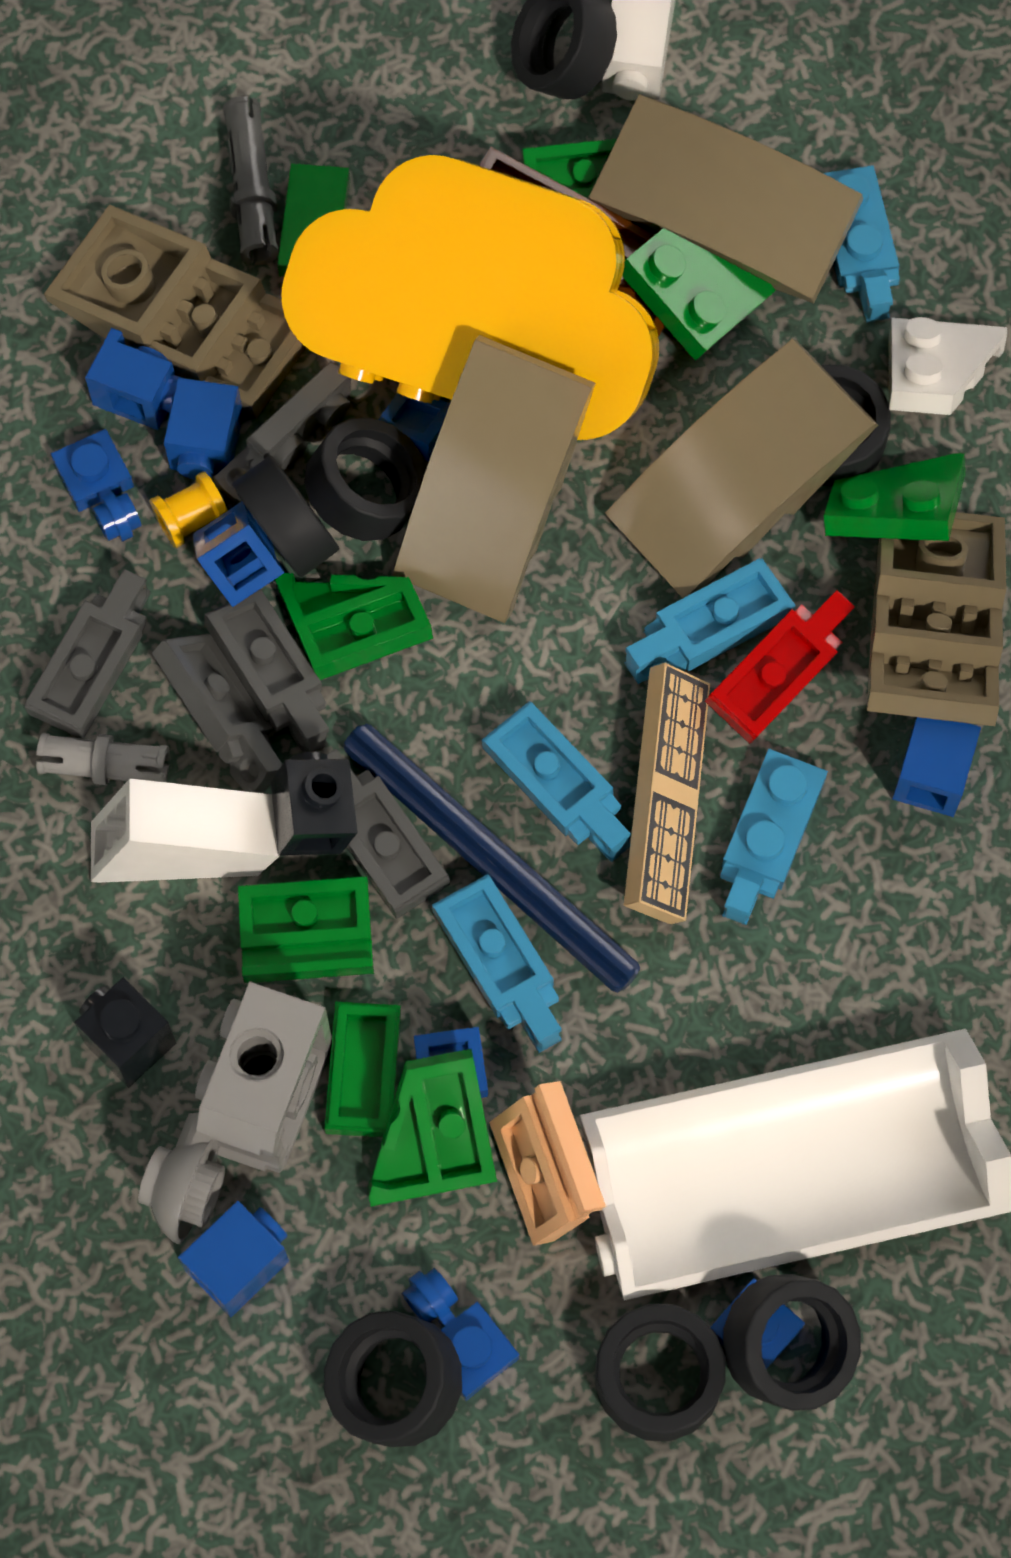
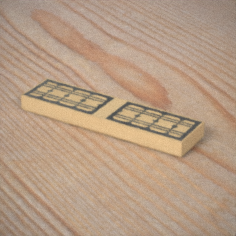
M662 663L650 667L624 906L665 923L675 924L686 921L708 711V704L705 700L709 696L710 683L672 665Z

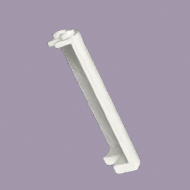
M966 1029L580 1115L584 1137L583 1144L606 1204L605 1208L599 1210L605 1234L595 1236L597 1255L603 1276L616 1274L623 1300L1011 1212V1154L991 1120L986 1063Z

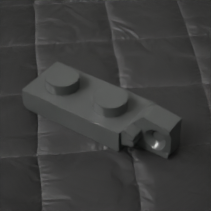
M330 361L246 439L247 447L214 477L217 489L232 503L237 505L242 502L232 487L234 481L268 456H273L282 469L290 467L306 450L308 445L306 439L321 425L326 429L333 427L346 414L351 405L349 401L351 378L338 373L340 365L336 361L334 363Z
M123 569L107 598L96 594L91 602L84 601L25 702L24 707L29 715L77 738L84 739L143 636L142 632L148 620L140 612L151 593L147 589V580Z
M258 590L234 607L227 603L206 613V628L266 722L269 721L276 732L288 727L291 737L303 753L315 752L328 745L326 736L329 732V727L319 711L326 708V701L321 694L322 683L263 591Z
M211 634L162 640L152 655L167 676L170 685L177 691L198 723L203 735L209 740L215 751L219 752V757L225 763H230L231 776L245 792L258 793L266 791L282 766L268 738V734L273 728L269 721L266 722Z
M337 749L327 754L328 759H343ZM350 769L358 833L347 848L395 918L398 919L449 886L450 878L380 777L374 778L369 770L356 777Z

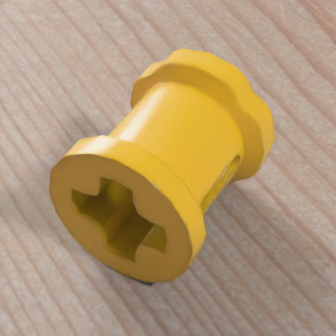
M205 471L196 475L195 483L165 499L157 495L149 500L160 527L175 549L184 545V537L206 526L228 511L218 489Z

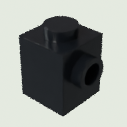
M304 752L292 756L289 760H285L270 782L278 856L341 854L358 833L349 759H328V756L322 752Z
M124 977L112 988L105 985L93 992L82 1004L79 1010L81 1016L74 1022L85 1045L128 1088L176 1044L169 1022Z

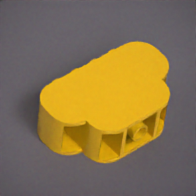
M420 156L397 166L379 186L371 210H337L325 214L312 222L302 232L293 248L282 285V307L285 319L293 334L305 347L320 356L340 362L338 373L370 384H373L374 380L382 381L383 377L399 382L397 393L421 402L432 403L433 399L439 400L441 396L452 400L474 341L479 335L595 382L596 384L577 440L602 437L613 432L630 419L641 407L647 396L659 358V338L651 316L637 300L618 290L625 264L624 246L615 224L601 209L587 201L467 161L446 156Z

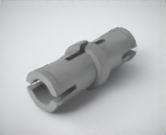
M41 733L36 755L43 757L42 760L38 759L36 761V769L38 774L53 773L92 777L93 783L99 785H108L110 779L122 781L139 779L166 782L169 764L164 762L170 758V752L167 745L151 746L114 742L113 735L99 734L96 740Z

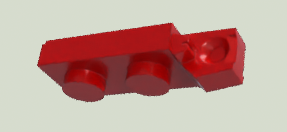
M836 590L814 614L802 604L795 611L792 609L706 698L705 702L751 744L838 653L836 649L843 642L832 631L855 606Z

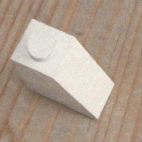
M612 0L611 6L616 15L617 40L613 58L603 77L602 92L613 93L626 100H636L639 94L659 100L675 0Z
M129 779L91 821V882L259 876L279 857L272 794Z

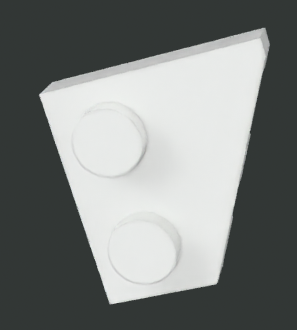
M924 317L913 319L891 318L889 331V410L951 415L963 401L964 392L974 388L983 377L988 360L992 356L1000 357L1004 352L1007 327L938 322Z

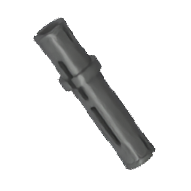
M238 96L228 100L223 107L234 185V198L231 197L229 200L232 216L238 222L241 259L249 264L252 261L251 250H253L254 265H264L274 261L279 254L273 222V212H276L278 209L275 193L270 189L268 182L260 102L252 97L249 101L250 112L248 113L247 96Z

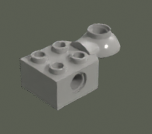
M249 982L242 1001L234 998L231 1000L221 1024L220 1037L226 1038L219 1059L217 1062L212 1060L206 1062L197 1083L195 1098L202 1100L199 1113L188 1114L176 1147L173 1150L162 1146L157 1147L146 1167L139 1189L138 1202L152 1208L159 1228L174 1243L181 1244L193 1225L204 1227L212 1215L225 1174L224 1166L216 1163L218 1156L264 1172L266 1169L280 1173L286 1167L332 1047V1036L325 1007ZM271 1069L268 1073L264 1075H253L259 1070Z

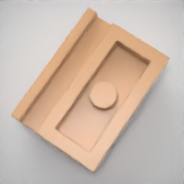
M561 1081L539 1084L534 1088V1094L523 1096L489 1122L533 1246L556 1241L590 1218V1213L606 1207Z

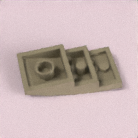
M639 94L593 187L589 200L631 222L645 226L649 232L655 235L665 228L765 280L776 290L814 303L860 208L863 195L816 169L751 138L689 112Z
M110 204L44 293L48 302L106 339L110 329L113 328L123 333L127 346L135 349L145 346L160 352L173 363L175 375L178 377L238 386L243 413L256 419L306 348L288 326L283 312L282 299L267 294L259 278L211 259L204 243Z
M479 335L474 341L430 457L392 576L409 577L415 586L506 623L514 610L529 561L538 549L553 500L562 488L596 383Z
M791 339L695 421L634 481L605 514L676 592L684 598L707 586L734 557L744 558L785 513L794 515L875 430L878 424L797 340Z
M956 512L949 541L879 538L871 627L867 711L986 726L996 725L999 711V664L1003 649L1002 608L1006 594L1004 517Z

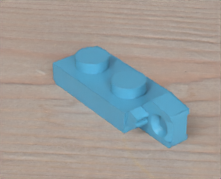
M874 165L823 173L863 195L860 208L833 262L839 287L844 286L846 293L859 292L866 322L889 319V308L893 305L890 286L899 285L898 271L900 266Z
M759 558L656 612V620L644 628V633L647 637L626 647L625 666L637 684L649 679L650 667L662 663H667L682 671L687 669L689 672L774 627L792 609L795 611L796 605L765 561Z
M527 702L481 740L482 748L565 837L569 835L577 845L586 838H589L611 862L630 848L629 837H631V833L614 816L621 810V804L613 796V787L532 702Z
M768 749L723 858V869L720 878L733 883L724 906L723 917L747 925L759 893L774 899L778 889L782 890L828 774L827 770Z
M487 874L432 904L433 914L497 1018H501L506 1028L509 1030L521 1023L538 1053L562 1041L559 1035L562 1029L548 1008L559 1002V997L553 988V977L490 875Z

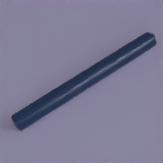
M369 724L359 725L350 733L343 744L345 753L364 770H369L374 778L379 776L393 796L483 876L490 875L498 890L612 992L618 993L626 989L633 982L640 971L639 963L373 726Z

